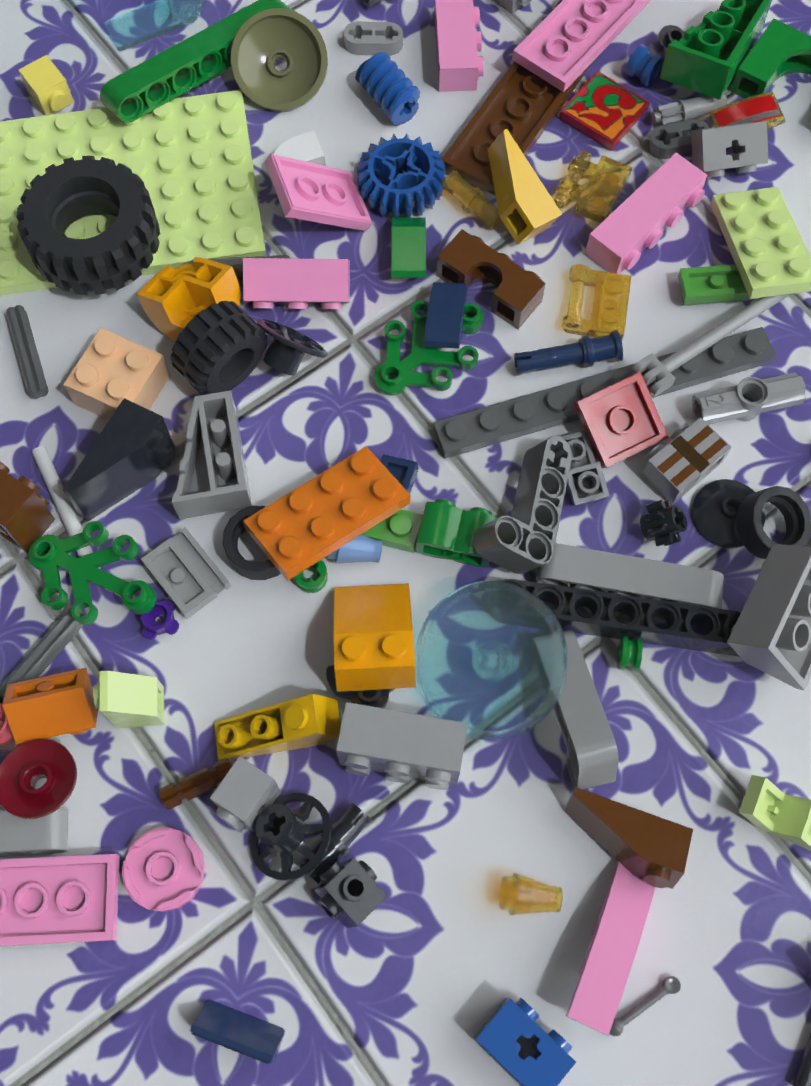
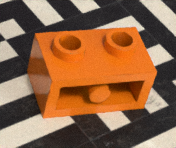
M87 668L7 685L2 706L16 745L37 739H49L50 737L68 733L77 735L91 728H96L98 709L94 705L93 687Z

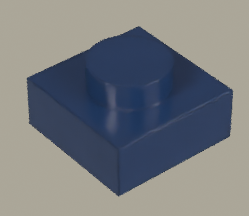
M383 454L380 462L410 494L419 470L418 462Z

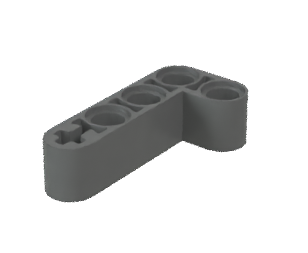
M551 436L525 452L511 516H501L479 527L473 535L474 548L483 558L516 574L531 571L547 564L552 559L572 460V451L565 439L560 436Z

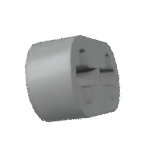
M352 22L344 29L345 48L348 52L355 55H375L379 52H386L389 56L395 55L403 47V30L399 25L392 22Z

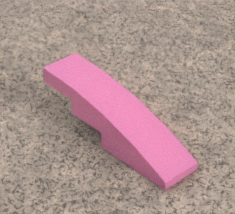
M619 861L591 935L593 936L579 971L580 978L566 1013V1017L605 1035H609L655 890L654 886L647 884L643 878L630 873Z

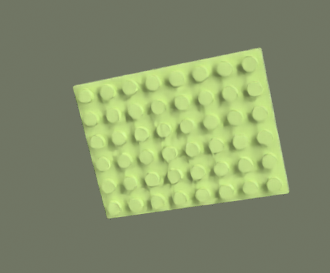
M242 90L174 98L129 123L120 120L107 107L0 121V295L57 288L55 283L48 282L41 275L39 269H36L19 235L17 228L19 221L16 216L17 208L22 204L20 199L25 189L32 188L30 182L37 175H44L46 173L45 168L52 164H55V166L64 163V159L71 157L74 160H81L82 156H94L95 160H101V157L112 159L115 161L116 166L118 163L129 167L132 173L137 174L144 182L159 223L160 235L158 239L160 243L158 251L152 254L154 260L147 269H141V276L157 274L167 265L174 269L181 265L189 264L194 257L214 259L267 256ZM93 213L83 216L74 221L66 229L63 236L71 239H87L97 236L106 231L117 217L106 213Z

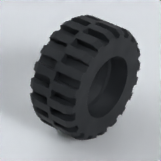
M82 156L81 160H74L71 157L64 159V163L55 166V164H52L45 168L46 173L44 175H37L30 182L32 188L25 189L20 199L22 204L18 206L16 216L19 221L17 225L19 235L36 269H39L41 275L48 282L55 283L57 288L64 291H70L72 288L75 294L88 295V291H94L95 295L106 294L107 289L115 287L117 291L124 288V283L130 279L134 282L142 275L141 269H147L154 260L152 254L158 251L160 243L158 239L160 235L159 223L148 189L145 188L142 179L137 174L132 173V170L124 164L118 163L116 166L114 160L101 157V160H95L94 156ZM93 213H106L117 217L106 231L97 236L87 239H71L63 236L66 229L83 216Z

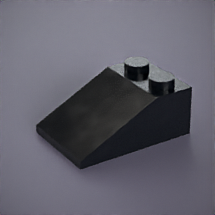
M125 398L122 400L63 489L82 519L90 521L156 479L163 468L170 466L175 457L176 447L163 416Z

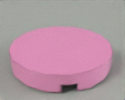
M166 827L147 831L137 838L128 849L129 852L126 855L125 861H123L121 872L124 888L132 900L147 910L159 912L179 909L192 900L203 884L206 869L203 852L195 840L180 830Z

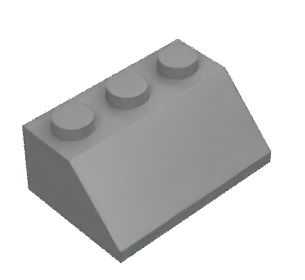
M773 544L766 560L762 564L758 578L747 596L742 612L731 630L727 643L745 663L800 690H805L811 677V547Z

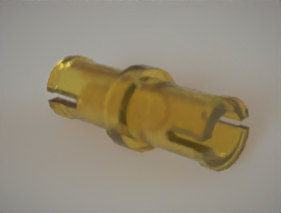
M457 171L451 172L445 178L442 188L462 204L461 207L466 213L471 212L489 230H493L499 225L502 220L499 217L498 208L484 197V191L479 187L474 188Z

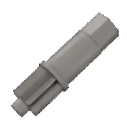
M724 93L720 100L704 95L687 100L680 99L676 102L658 106L655 109L656 113H652L651 119L653 123L664 125L708 115L727 108V97Z

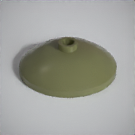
M274 8L253 15L238 30L231 49V67L239 88L252 102L269 110L288 111L301 107L318 93L326 77L328 56L323 37L309 19L289 9ZM279 60L287 63L284 70H277L275 68Z

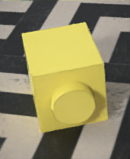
M47 55L18 69L27 92L45 115H52L74 103L66 79Z

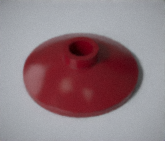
M48 739L28 741L13 749L0 764L1 806L10 814L23 819L41 818L55 812L68 800L76 785L77 766L72 754L62 744ZM47 778L42 787L35 789V784L38 780Z

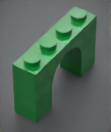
M773 18L738 68L730 92L750 100L765 96L772 84L784 75L791 73L811 75V36Z

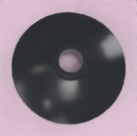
M730 479L716 480L705 485L695 496L691 509L692 520L697 531L707 541L723 548L743 547L744 545L740 541L736 529V513L728 511L726 505H732L738 510L741 502L748 495L755 493V491L744 483ZM763 506V509L761 511V522L764 527L766 516L765 508Z

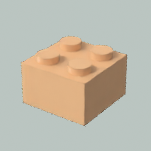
M100 328L63 385L74 405L110 420L124 398L150 410L171 375L162 354Z

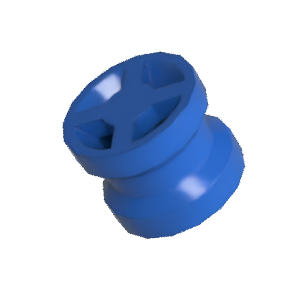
M641 44L631 55L626 65L625 74L630 77L637 76L640 78L641 83L648 87L658 76L665 58L658 53L653 55L649 52L647 46Z

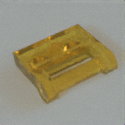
M582 264L573 265L570 268L569 280L572 284L567 315L563 317L562 330L566 333L582 336L588 335L589 337L610 335L611 331L618 330L621 340H623L632 276L590 270L589 267ZM585 286L594 287L590 320H585L581 317Z

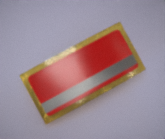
M773 92L747 97L710 112V118L714 127L767 121V130L785 123L784 115Z

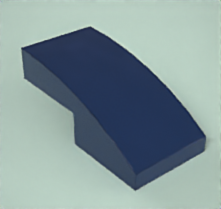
M433 282L426 320L424 347L460 348L464 329V311L468 297V284Z

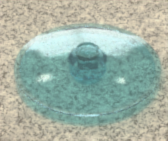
M499 581L474 582L448 594L427 616L416 643V680L426 705L435 717L468 723L467 737L483 740L515 737L540 723L549 714L561 695L568 669V651L561 625L551 609L528 590Z

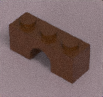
M463 229L437 256L436 276L446 283L468 284V288L473 283L479 281H486L495 285L497 289L493 292L491 312L516 329H519L542 302L546 283L536 273L523 269L514 263L508 255L495 251L486 245L480 237L471 235Z

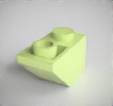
M100 671V684L95 685L93 690L94 705L96 709H100V712L115 727L120 729L165 725L164 686L157 677Z

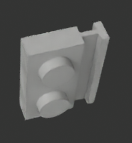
M186 527L176 537H170L141 558L143 564L186 619L214 600L217 594L225 588L227 590L231 587L227 578Z

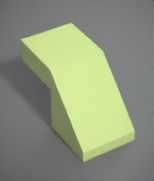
M751 775L739 813L758 828L811 851V799L784 794L766 777Z

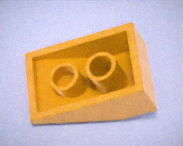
M409 583L334 587V671L337 692L416 688Z

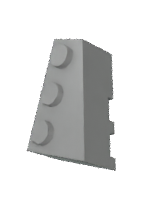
M231 390L195 396L186 434L187 443L183 460L181 459L179 466L178 485L172 499V505L179 520L252 506L237 409Z

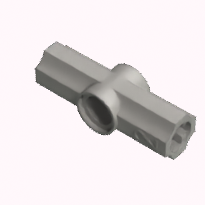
M796 372L767 379L746 377L735 386L694 394L692 397V413L695 421L701 417L708 425L733 419L751 421L760 413L803 404L806 400V386L802 376L797 375ZM744 396L749 397L753 402L747 401Z

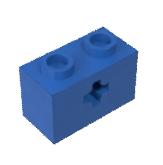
M506 998L473 1038L522 1086H558L576 1063L568 1054L573 1047L554 1029L547 1034L535 1023L540 1015L522 998H519L516 1003L511 998ZM520 1035L528 1039L532 1035L534 1036L535 1040L532 1046L537 1052L533 1057L527 1054L519 1057L518 1052L521 1046L516 1040Z

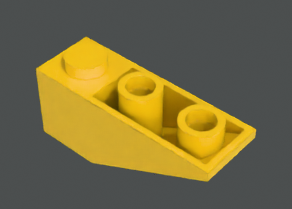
M505 129L490 145L488 154L499 217L517 245L544 232L562 213L520 150L518 144L509 131Z
M312 693L214 722L218 761L224 758L232 760L238 759L239 756L244 758L307 748L339 739L341 728L338 701Z

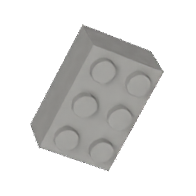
M346 702L336 752L340 765L346 766V772L350 774L369 776L370 771L386 773L385 779L390 781L408 783L409 778L425 780L426 787L448 790L449 785L457 786L468 723Z

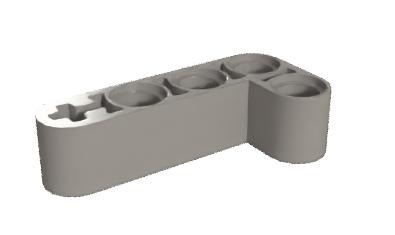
M571 629L535 637L533 645L536 660L567 746L566 763L573 788L585 790L614 783L616 781L619 761L617 745L574 631Z

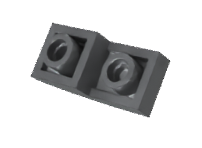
M585 430L561 436L567 441L572 451L566 491L573 506L610 497L600 461H595Z

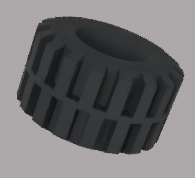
M225 300L218 304L210 305L190 320L178 335L172 347L173 352L170 355V360L172 361V366L201 395L230 391L242 383L256 368L266 350L268 336L235 302Z

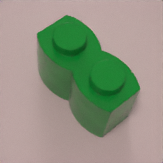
M437 499L434 502H426L415 552L434 558L448 559L466 565L488 568L490 561L483 558L475 550L473 535L479 527L498 517L492 515L491 511L480 507L462 510L449 500Z

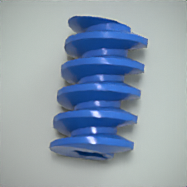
M376 53L359 66L355 74L356 81L375 100L376 104L382 108L383 112L389 116L393 124L401 125L410 121L418 110L419 104L417 101L420 97V90L417 86H413L410 78L405 77L402 69H398L397 64L391 60L388 53Z

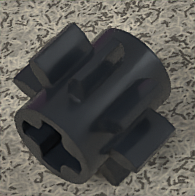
M659 500L647 504L648 514L642 515L640 518V528L644 537L648 541H655L657 547L680 542L679 533L687 529V518L683 509L677 504L672 505L671 500L664 502Z

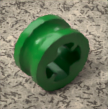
M322 560L308 568L309 571H311V567L317 568V575L319 577L317 580L313 581V578H310L311 582L304 581L303 571L294 577L296 585L300 590L306 593H316L325 587L328 581L326 565Z
M624 635L620 637L617 654L618 670H624L625 667L629 666L632 668V671H639L643 652L641 637H636L633 641L628 640V637Z

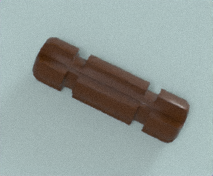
M224 758L213 763L214 767L211 769L207 766L179 779V783L176 785L172 782L160 788L159 797L163 806L167 809H172L182 804V800L185 798L189 801L217 788V783L222 782L233 766L232 761L229 758Z

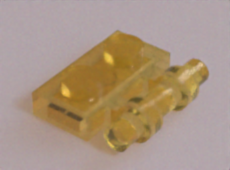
M583 150L577 158L571 161L566 179L561 180L555 190L557 195L554 198V202L558 208H564L568 201L575 200L577 202L574 207V213L601 224L611 213L631 175L633 167L602 155L598 164L590 162L592 155L588 151ZM583 178L589 179L586 186L578 184L579 180Z

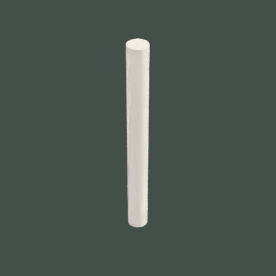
M40 446L33 449L32 455L69 537L82 533V526L70 500L63 491L64 487L46 448ZM90 545L76 550L78 557L93 553Z

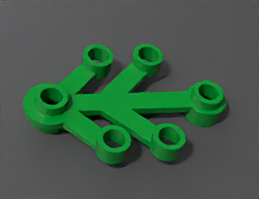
M419 300L411 306V319L414 322L412 353L402 361H400V343L405 340V325L398 320H393L385 326V339L387 341L386 362L376 369L374 380L377 388L386 395H398L407 386L433 387L438 391L448 390L452 385L453 375L451 370L444 366L472 370L478 364L479 354L472 346H464L458 352L439 351L441 348L424 347L429 303ZM466 303L463 334L472 335L479 332L482 328L483 311L474 303ZM424 310L427 313L425 315H418L415 312ZM465 314H473L475 317L468 318ZM399 330L401 333L399 335H391L389 332ZM470 355L474 359L472 361H465L462 357ZM420 365L440 366L435 368L432 373L412 372ZM396 374L398 375V377L395 379H388L386 375ZM445 376L448 380L439 382L436 380V377Z
M99 521L89 522L83 528L82 533L62 540L55 535H44L38 538L31 545L28 556L31 564L38 570L43 571L46 588L41 593L42 602L51 610H60L67 604L68 594L61 588L59 568L70 572L75 603L71 608V615L81 625H90L98 617V609L92 602L88 581L122 597L123 604L132 613L145 614L149 612L156 603V593L146 582L137 580L129 583L99 569V567L119 560H132L138 554V544L131 536L121 535L114 540L111 547L79 558L70 555L69 553L86 546L99 547L106 543L109 532ZM100 530L98 536L91 538L93 532ZM130 544L127 551L121 552V548L124 545ZM48 549H50L49 552H48L46 555H43V554L45 553V551H47ZM141 590L137 598L131 599L134 593ZM55 593H59V597L55 601L50 602L51 597ZM89 607L88 614L80 617L81 611Z

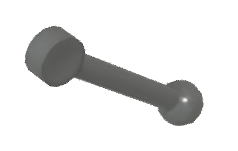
M674 976L666 977L660 989L621 1018L614 1019L609 1034L616 1037L621 1035L625 1025L665 995L678 993L681 988L680 981Z

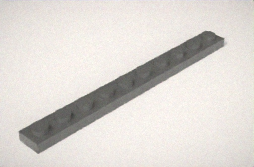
M763 327L725 337L672 371L671 374L676 378L673 385L657 396L773 363L777 355ZM675 352L656 358L661 362ZM635 364L433 422V429L444 459L579 420L580 418L573 402L634 374L632 368ZM646 370L645 372H643V373L641 374L642 377H643L649 370ZM658 380L654 381L653 383L647 386L651 398L657 397L650 391V389L655 383L658 382Z

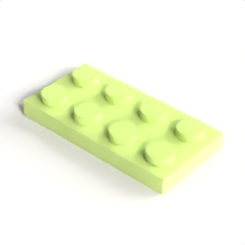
M778 187L713 195L711 207L750 299L811 291V257Z

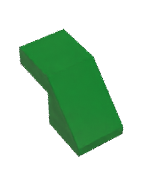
M392 217L391 277L426 278L425 217Z

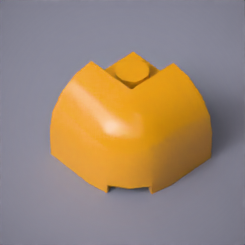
M194 257L193 263L184 264L174 269L167 265L136 295L150 321L164 335L176 342L178 335L190 320L210 305L227 300L228 302H235L240 307L241 293L232 266L200 257Z

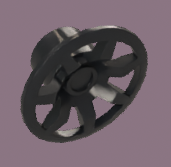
M257 320V324L263 331L273 337L263 358V361L270 367L294 376L305 353L321 358L328 356V352L324 347L308 336L271 320Z
M291 793L278 797L271 806L264 809L257 819L255 831L251 832L250 836L251 856L258 869L266 876L281 881L294 880L312 871L321 862L330 845L332 824L327 809L319 800L304 793ZM295 801L305 802L296 813L286 807L285 804ZM313 806L319 811L322 824H304ZM323 833L322 843L315 854L304 842L305 836H316ZM259 840L267 845V848L261 854L259 851ZM297 850L310 859L300 869L291 871L293 851ZM277 853H280L281 872L271 870L265 864V862L275 857Z

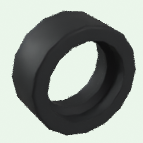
M782 486L766 488L748 495L741 502L736 513V529L740 541L756 557L766 559L773 544H776L767 536L761 522V511L766 502L776 506L784 517L786 535L782 545H807L811 535V515L808 506L801 496L790 488Z
M251 506L240 510L230 518L223 531L222 544L230 565L239 575L251 580H268L281 574L270 559L263 562H250L243 558L237 547L238 538L246 530L243 520L266 506Z

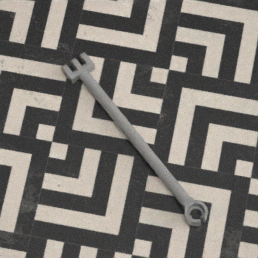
M791 294L759 298L660 362L651 353L633 366L632 372H641L642 374L649 370L643 376L646 386L658 380L650 389L657 396L673 385L676 378L671 374L672 371Z

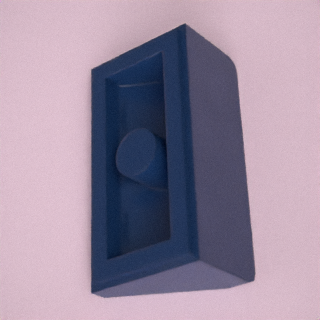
M213 1000L205 1003L190 1028L192 1035L266 1064L276 1060L285 1035V1030L282 1027Z

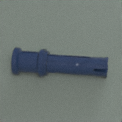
M618 330L611 331L610 335L590 338L588 335L582 336L578 342L514 353L515 368H518L516 369L518 376L580 363L582 366L592 367L595 362L614 359L615 362L623 360V346Z

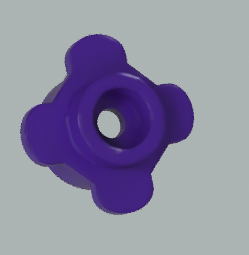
M163 599L162 601H156L154 607L149 612L138 614L144 625L142 629L144 638L153 640L157 635L164 633L173 635L179 630L180 625L175 620L173 613L176 606L172 600ZM161 616L162 620L160 622H156V617Z

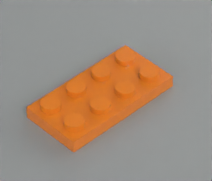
M366 446L246 518L243 522L246 531L288 581L411 503V495Z

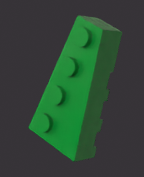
M724 0L721 2L720 8L717 11L707 13L703 17L702 23L697 27L691 26L684 32L681 40L677 41L675 39L668 45L660 78L699 92L706 97L720 100L763 29L772 0Z

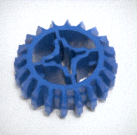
M393 133L391 140L387 141L381 137L378 145L370 143L368 152H362L361 162L358 163L357 186L359 191H361L363 201L369 202L371 210L380 208L382 216L389 212L393 213L394 217H398L399 214L411 217L412 212L422 216L425 207L433 209L435 200H440L442 190L446 184V176H444L445 165L444 161H441L439 151H433L431 142L422 145L420 136L415 140H410L406 133L404 138L397 139Z

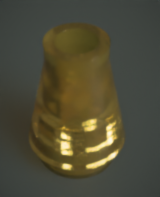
M514 873L512 877L503 876L499 890V906L501 910L509 911L511 916L542 912L559 913L563 901L561 887L551 886Z

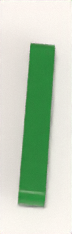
M258 0L110 79L101 88L100 100L104 106L123 122L135 121L231 67V49L234 38L241 26L250 17L261 11L274 8L294 10L281 0Z

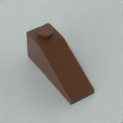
M574 788L566 804L565 812L630 873L643 878L651 886L673 889L684 875L693 829L588 791Z

